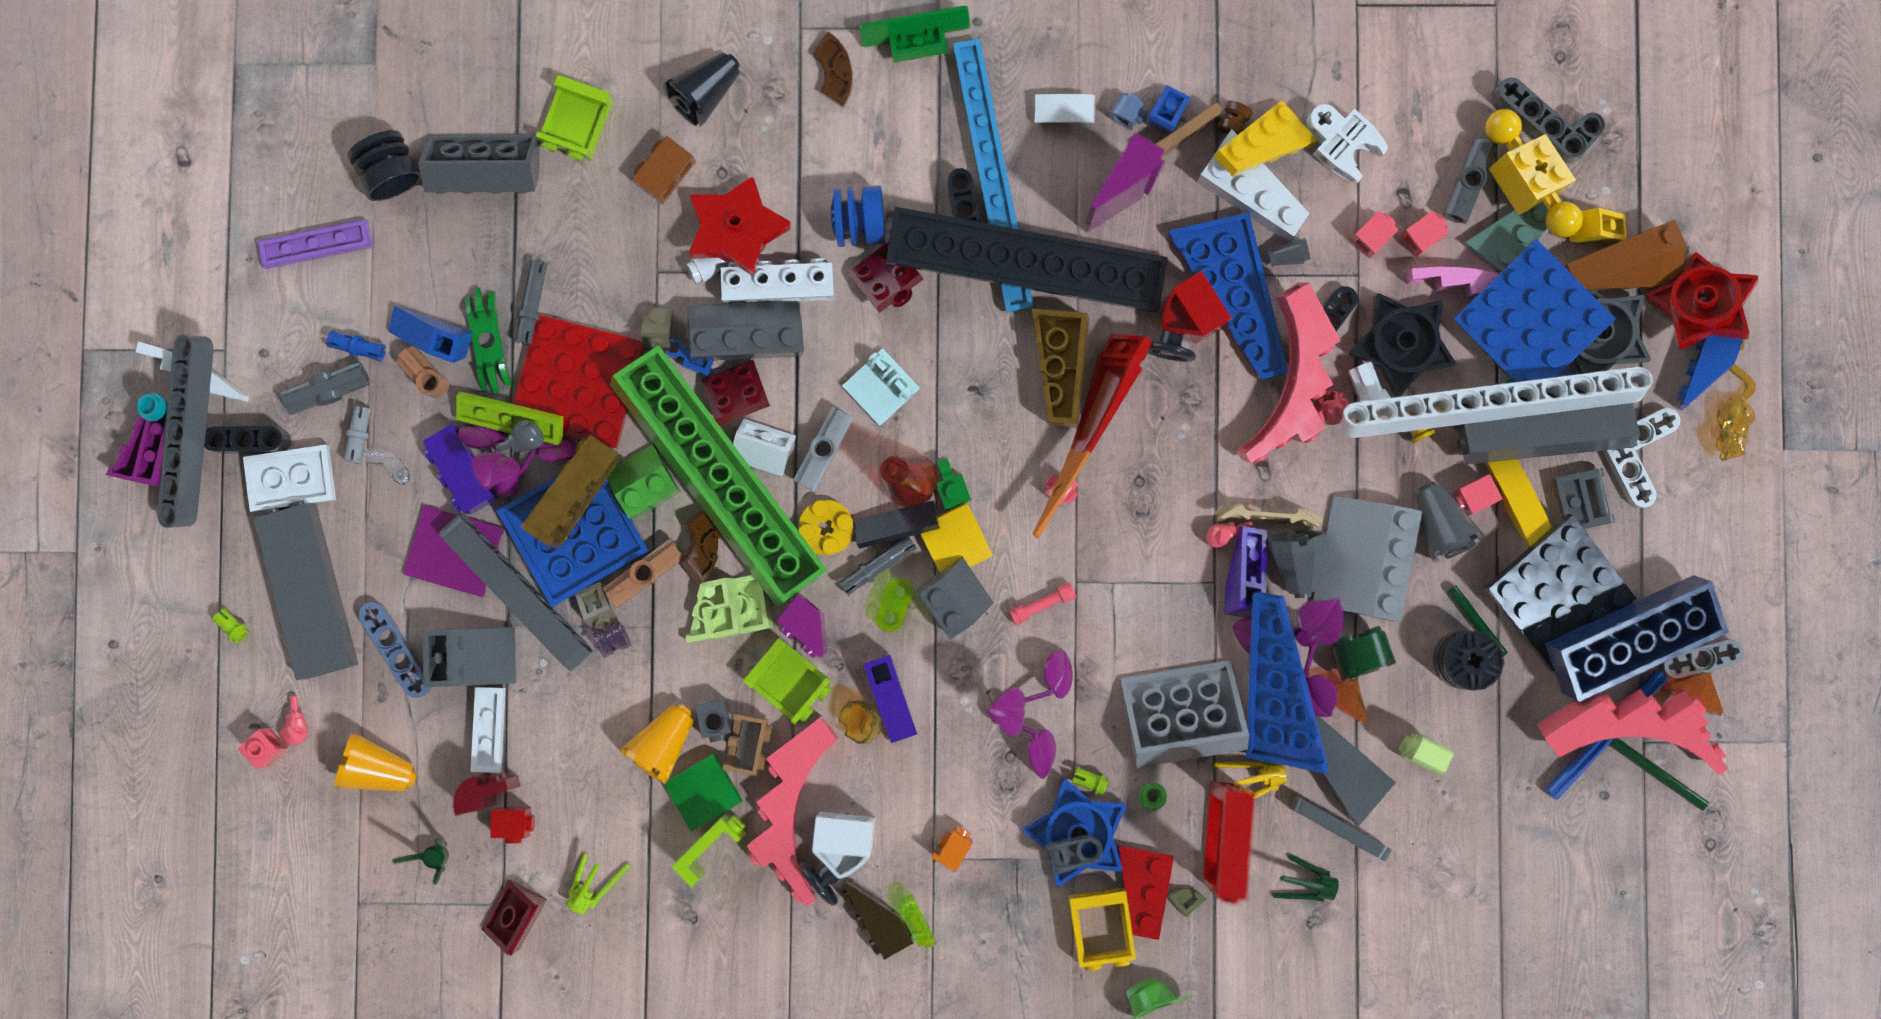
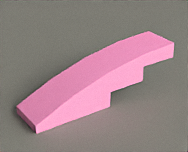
M1439 266L1411 268L1405 273L1407 284L1434 281L1435 291L1463 288L1464 298L1467 299L1474 298L1499 273L1473 268Z

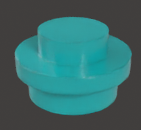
M148 393L142 396L137 403L139 414L148 421L161 419L167 409L165 399L156 393Z

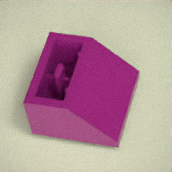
M798 595L778 618L777 622L781 624L779 630L790 640H794L795 637L803 643L800 648L810 657H824L827 654L824 613L803 595Z

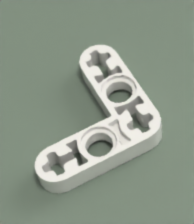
M1671 408L1658 410L1637 420L1638 426H1643L1647 430V438L1644 441L1638 440L1633 448L1619 449V452L1618 450L1602 451L1628 502L1635 508L1651 506L1657 496L1656 490L1636 450L1678 429L1680 416ZM1663 416L1670 417L1671 421L1668 422V426L1664 425L1655 429L1652 425L1663 420ZM1628 454L1629 458L1622 459L1619 462L1616 461V458ZM1625 463H1631L1635 467L1634 477L1627 478L1623 475L1622 467ZM1639 479L1642 481V483L1636 484L1637 486H1629V483L1636 482ZM1639 490L1647 492V495L1644 497L1645 502L1637 500L1636 496L1639 494Z

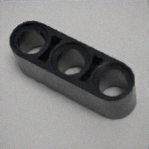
M963 168L954 169L948 176V194L952 216L980 222L971 173ZM957 178H963L968 184L963 189H957L953 186L952 182ZM961 205H968L972 208V213L968 216H962L958 213L957 209Z
M213 426L206 429L204 448L222 454L273 453L288 450L291 446V436L284 429L273 426ZM249 433L251 441L249 445L244 447L243 437ZM277 433L279 437L278 443L272 447L270 438L273 434ZM222 434L223 442L217 447L215 445V438L217 435Z

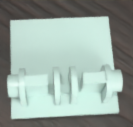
M883 348L878 353L872 354L868 359L869 361L842 385L879 426L920 389Z

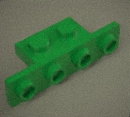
M964 5L860 24L863 47L890 43L894 63L947 54L948 49L944 33L970 28L968 6Z

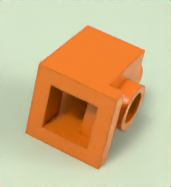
M956 825L950 834L944 833L937 845L941 848L940 852L934 850L931 858L956 872L973 844V840L969 838L971 833Z

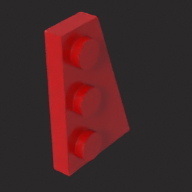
M1118 845L1132 935L1159 940L1174 856Z

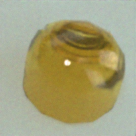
M849 701L842 707L839 722L846 727V733L844 734L846 737L857 744H868L880 734L882 725L881 714L873 704L867 701Z

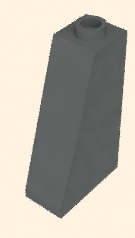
M1317 715L1315 717L1329 767L1327 773H1320V775L1349 819L1355 824L1360 825L1396 782Z

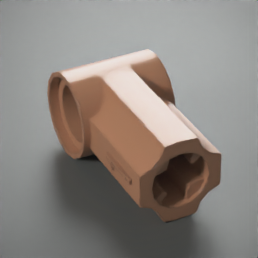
M412 345L398 355L399 357L396 362L415 382L420 392L433 398H441L446 395L449 389L447 378L436 370L418 348ZM436 378V387L429 390L428 384L430 380Z

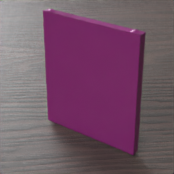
M424 505L403 575L484 597L487 585L439 535V532L457 514ZM468 518L498 549L504 528Z

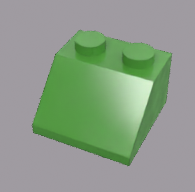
M653 444L617 465L608 477L614 495L627 517L631 520H636L682 492Z

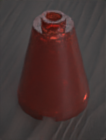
M907 452L888 457L883 461L880 468L887 496L894 503L903 507L916 506L929 501L938 484L935 466L927 457L919 453Z

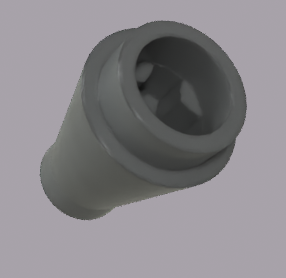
M1297 237L1281 246L1268 250L1271 266L1304 264V261L1311 260L1306 238L1299 239Z

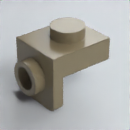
M646 306L641 327V338L645 350H652L658 345L663 351L671 350L670 335L674 320L673 308Z

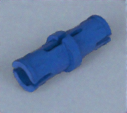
M333 330L327 336L326 341L328 343H326V346L328 348L348 352L350 356H364L379 362L385 357L386 346L384 344L365 340L362 336H349Z

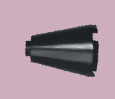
M720 53L668 79L663 84V89L669 100L673 97L677 102L674 108L692 125L697 126L699 124V127H701L739 76L740 64L732 54Z

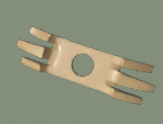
M1239 503L1225 506L1214 512V515H1220L1217 523L1230 518L1238 519L1243 523L1249 519L1285 521L1286 526L1300 523L1311 530H1315V527H1320L1319 523H1323L1320 517L1301 508H1297L1294 514L1246 510L1243 504Z

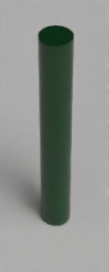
M1455 585L1447 592L1475 629L1495 639L1503 651V656L1508 653L1458 586Z

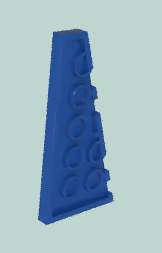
M1247 212L1168 231L1167 234L1192 274L1195 275L1200 271L1203 272L1232 317L1225 326L1259 380L1287 375L1288 368L1250 213Z
M1256 592L1253 594L1247 714L1249 742L1246 757L1325 774L1329 771L1285 598L1280 595Z

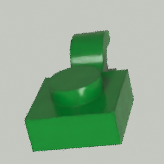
M948 458L937 462L943 481L936 483L945 510L971 501L962 474L954 477Z

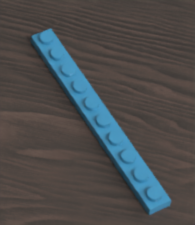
M980 38L953 43L988 224L1018 229ZM1001 285L1006 313L1032 309L1034 307L1031 290Z

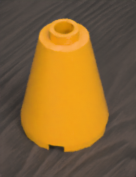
M680 703L677 707L670 705L621 748L620 753L627 759L629 757L633 759L634 764L648 775L666 784L694 723V720L691 718L693 712Z
M351 733L343 753L341 765H339L334 787L339 789L405 792L407 787L413 788L418 772L412 771L414 765L359 734Z

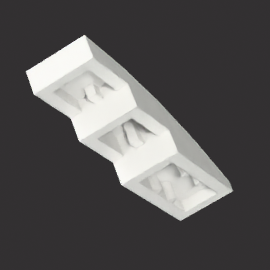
M138 341L136 353L162 359L160 370L171 373L173 352ZM214 371L211 372L209 393L248 402L249 396L226 378Z

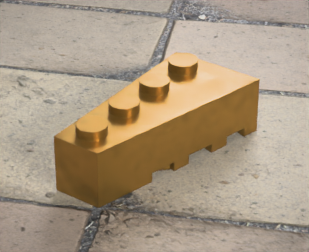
M1032 309L1048 421L1051 426L1078 428L1089 329L1088 313Z

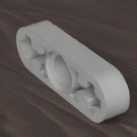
M1724 639L1700 645L1660 664L1659 667L1660 671L1668 678H1683L1735 665L1743 659L1744 649L1738 641ZM1727 647L1734 649V653L1730 654V657H1717L1715 652L1726 651ZM1699 651H1704L1708 655V663L1703 667L1698 666L1695 662V655ZM1673 660L1678 662L1687 661L1688 665L1677 667L1676 672L1669 669V665L1673 663Z

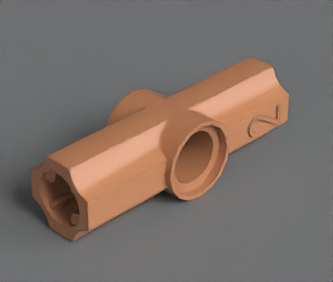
M670 538L645 558L635 562L630 569L605 586L603 590L609 600L619 608L644 588L654 584L660 576L681 562L685 556L677 544ZM644 565H647L651 570V575L646 581H642L638 577V570Z

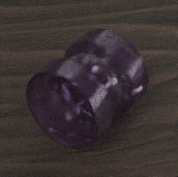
M620 621L612 624L610 629L606 631L601 629L593 633L597 647L604 658L613 655L617 649L624 650L631 647L629 636Z

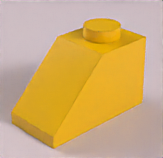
M1603 208L1581 211L1583 223L1580 230L1569 237V241L1581 244L1621 242L1627 239L1625 214Z

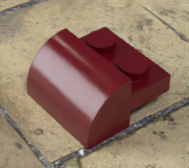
M484 772L467 778L459 785L454 794L453 810L455 816L495 805L494 794L521 786L518 775L510 777L509 772L490 777L488 772Z

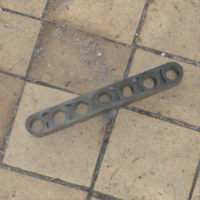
M180 335L175 339L173 345L157 509L158 522L164 528L190 527L197 520L214 352L213 343L207 336Z
M459 513L439 532L441 538L566 669L573 671L592 653V649L587 642L550 606L549 602L465 515Z

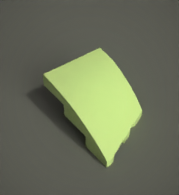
M754 576L722 578L700 584L697 594L698 601L692 613L694 618L690 633L686 635V643L774 628L769 597Z

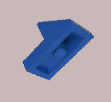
M1166 85L1147 119V125L1166 135H1170L1173 133L1191 97Z

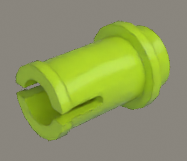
M226 608L220 611L222 615L217 612L212 618V622L228 635L230 642L234 641L238 644L248 636L247 625L240 624Z
M1077 767L1072 784L1094 791V795L1097 796L1098 793L1104 795L1109 779L1104 778V774L1099 776L1081 769V767Z

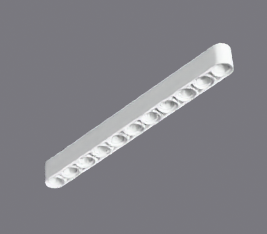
M1634 367L1349 404L1345 408L1340 429L1347 437L1359 438L1635 403L1644 398L1652 385L1653 377L1647 369ZM1632 383H1636V384H1638L1640 387H1636V386H1634ZM1603 386L1611 388L1612 391L1606 390ZM1575 390H1580L1584 394H1579ZM1547 393L1555 395L1556 398L1549 397ZM1519 397L1526 398L1528 402L1522 401ZM1490 400H1495L1499 402L1500 405H1495L1492 402H1490ZM1462 404H1468L1472 409H1467ZM1434 407H1439L1443 409L1444 412H1438L1434 409ZM1405 411H1412L1416 416H1410ZM1383 414L1387 416L1388 419H1381L1377 415ZM1349 418H1356L1360 423H1353Z

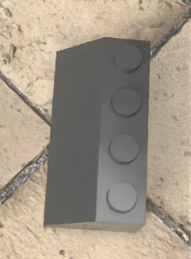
M429 134L418 163L424 192H434L436 194L447 192H462L464 194L474 192H490L492 194L517 192L525 194L535 192L539 179V141L535 137L536 134Z
M798 301L687 306L690 362L801 357L804 352L802 320Z

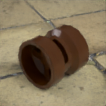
M1230 100L1224 109L1225 115L1219 119L1216 128L1225 135H1228L1231 129L1238 135L1245 130L1244 124L1250 120L1253 111L1240 102Z

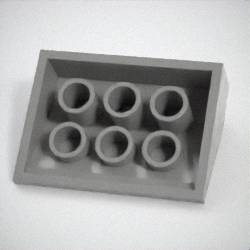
M1333 496L1325 532L1328 535V549L1318 590L1314 591L1312 601L1340 598L1343 612L1392 622H1401L1422 511L1396 505Z
M1231 660L1120 678L1136 768L1248 750L1249 732Z

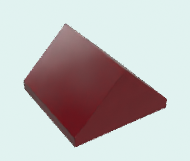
M508 879L481 930L506 955L512 956L522 947L547 899Z

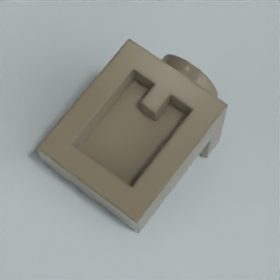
M601 582L595 583L575 594L583 620L593 631L605 629L611 623L618 621L617 614L612 610Z

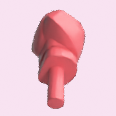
M1249 521L1235 526L1233 522L1215 524L1207 530V544L1213 548L1222 547L1229 540L1238 536L1241 526L1253 528V523Z
M296 696L290 697L291 714L285 716V727L279 732L280 738L288 746L299 745L308 736L304 714L298 713V697Z

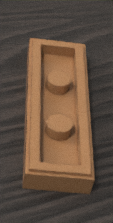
M1216 102L1158 142L1156 145L1165 150L1162 157L1219 119L1222 113V108Z

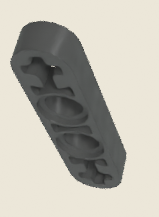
M1296 795L1289 806L1293 811L1385 862L1392 851L1389 847Z

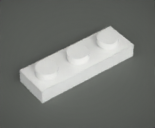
M475 687L471 772H501L506 688Z

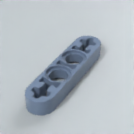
M377 602L364 604L359 610L360 622L404 692L412 698L426 696L430 692L431 687H424L423 666L387 609ZM369 609L378 610L377 620L379 623L387 622V625L379 627L375 620H368L367 616L370 615ZM386 630L392 631L395 636V641L390 646H385L381 641V635ZM402 653L406 654L410 660L409 666L404 670L396 666V658ZM416 669L417 672L412 673L415 680L423 681V684L420 686L422 691L412 690L411 687L414 685L411 676L404 678L403 675Z

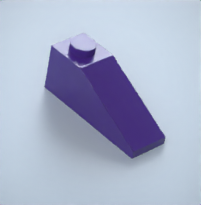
M1246 526L1240 527L1225 585L1224 615L1242 618L1252 617L1253 594L1256 592L1266 593L1267 530Z

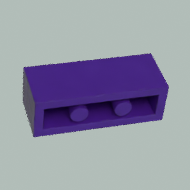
M451 424L423 440L422 442L426 447L423 452L431 464L435 463L439 470L437 477L443 487H449L453 494V497L450 499L456 510L471 515L499 499L493 487L484 490L476 479L472 469V460L475 455L470 447L464 445L459 440V427Z

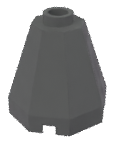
M1322 530L1295 531L1296 534L1288 536V532H1282L1267 537L1268 550L1287 592L1294 594L1295 598L1312 596L1311 593L1318 590L1328 549V535Z

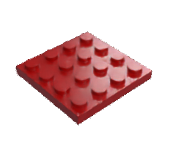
M540 315L539 321L536 320L532 345L529 344L513 404L563 416L564 436L582 440L583 438L587 439L591 435L607 446L618 449L628 408L610 386L614 374L643 356L644 343L641 340Z

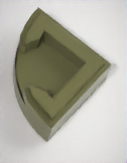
M1178 888L1167 893L1169 899L1185 917L1206 900L1200 892L1190 888Z

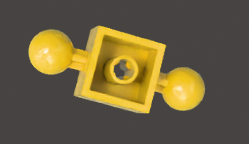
M1500 109L1493 112L1485 124L1486 135L1495 144L1506 145L1509 152L1489 168V171L1518 215L1544 203L1548 209L1545 223L1549 232L1560 238L1573 236L1582 226V212L1575 204L1562 202L1558 195L1575 182L1576 179L1546 134L1524 144L1519 137L1522 130L1520 117L1509 109Z

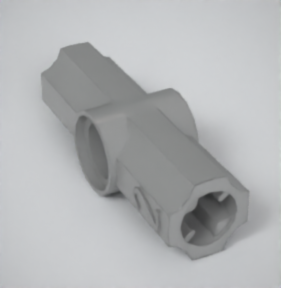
M832 407L817 437L812 441L810 450L793 481L813 492L816 491L828 466L836 457L837 450L854 420L853 417ZM823 442L831 445V452L825 457L818 456L816 453L817 446Z

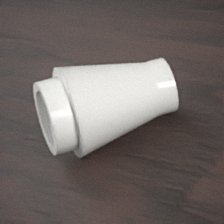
M719 258L691 259V262L687 263L686 267L693 282L697 284L699 282L705 283L717 274L721 267L728 266L729 262Z

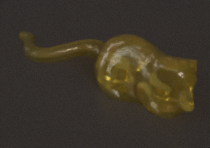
M1743 340V342H1742V345H1741V348H1740L1739 351H1741V350L1744 349V344H1745V341H1744V340ZM1736 364L1729 371L1744 383L1745 388L1741 394L1733 395L1725 401L1717 412L1720 434L1716 440V449L1722 452L1720 454L1722 462L1745 455V446L1749 442V427L1756 419L1753 407L1746 401L1754 395L1756 383L1748 373Z

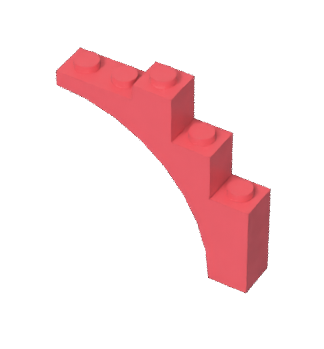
M1298 282L1276 296L1285 318L1289 337L1287 377L1279 402L1268 421L1252 439L1236 450L1243 461L1258 463L1268 456L1267 453L1275 447L1278 449L1290 443V438L1302 443L1311 442L1319 436L1320 431L1326 428L1310 399L1315 400L1322 397L1327 392L1325 389L1333 385L1319 357L1333 351V346L1341 340L1310 283Z
M1641 689L1614 704L1608 694L1602 696L1600 693H1597L1580 702L1574 700L1537 724L1544 739L1559 757L1579 747L1600 740L1620 737H1648L1668 741L1688 749L1706 761L1718 775L1728 770L1722 760L1726 757V754L1717 742L1711 745L1708 741L1712 736L1705 727L1709 723L1702 714L1707 711L1697 696L1691 699L1685 690L1661 705L1658 704L1652 695L1646 697Z
M822 716L766 758L769 762L766 766L775 779L780 777L783 782L756 802L759 805L756 810L765 822L770 820L773 825L746 845L749 849L746 853L756 866L760 864L765 868L771 862L775 864L773 867L775 874L781 881L787 880L792 887L790 893L799 904L803 902L806 907L816 900L817 894L799 868L800 859L795 838L796 810L801 790L810 770L820 756L839 739Z

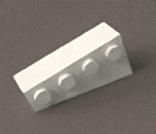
M1232 129L1216 153L1237 136ZM1213 156L1197 183L1242 213L1249 212L1251 219L1286 242L1291 241L1310 214L1264 163L1255 169L1232 177Z

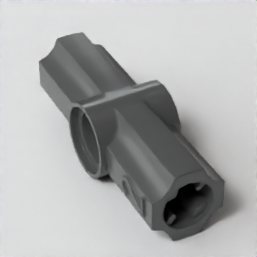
M1485 138L1474 139L1463 168L1455 180L1454 190L1443 214L1448 220L1463 224L1468 222L1480 190L1486 183L1488 170L1498 148L1494 142ZM1471 176L1475 180L1476 185H1469L1465 177Z
M357 362L334 372L326 371L316 374L308 379L309 382L281 392V400L288 413L294 415L317 405L326 406L341 400L343 395L369 386L370 379L362 363Z

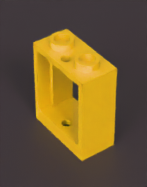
M1124 887L1068 895L1077 960L1080 968L1085 967L1086 971L1101 969L1102 964L1113 963L1114 967L1129 965L1130 960H1136L1127 895ZM1119 904L1126 949L1085 955L1078 910Z

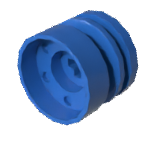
M881 185L863 186L861 199H855L853 188L848 187V200H843L841 188H834L831 203V223L838 247H845V234H850L851 244L856 246L858 233H864L867 245L885 244Z

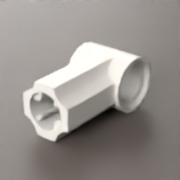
M1372 362L1347 371L1358 397L1357 402L1390 398L1387 391L1382 389Z

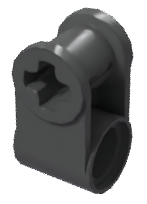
M1091 834L1058 840L1045 845L1046 850H1049L1054 865L1052 868L1053 874L1067 872L1077 867L1097 862L1102 855L1100 840ZM1086 842H1093L1097 846V851L1092 856H1086L1081 851L1082 845ZM1059 851L1062 852L1064 862L1061 861Z

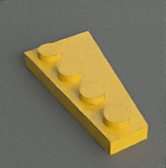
M1281 100L1223 146L1214 157L1234 177L1255 169L1263 163L1276 161L1281 156L1295 154L1305 147L1306 149L1313 147L1319 140Z

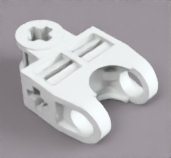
M1323 104L1317 106L1306 119V127L1321 144L1312 155L1332 173L1347 182L1357 184L1362 179V174L1356 168L1357 164L1353 157L1355 150L1372 151L1378 156H1383L1388 150L1385 140L1376 128L1356 109L1344 118L1334 107ZM1323 117L1326 122L1321 126L1318 121ZM1355 125L1356 128L1348 136H1346L1349 130ZM1337 144H1339V146L1331 155L1328 154Z

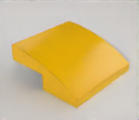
M967 502L939 515L940 529L921 533L939 572L961 557L965 559L969 567H972L993 556Z

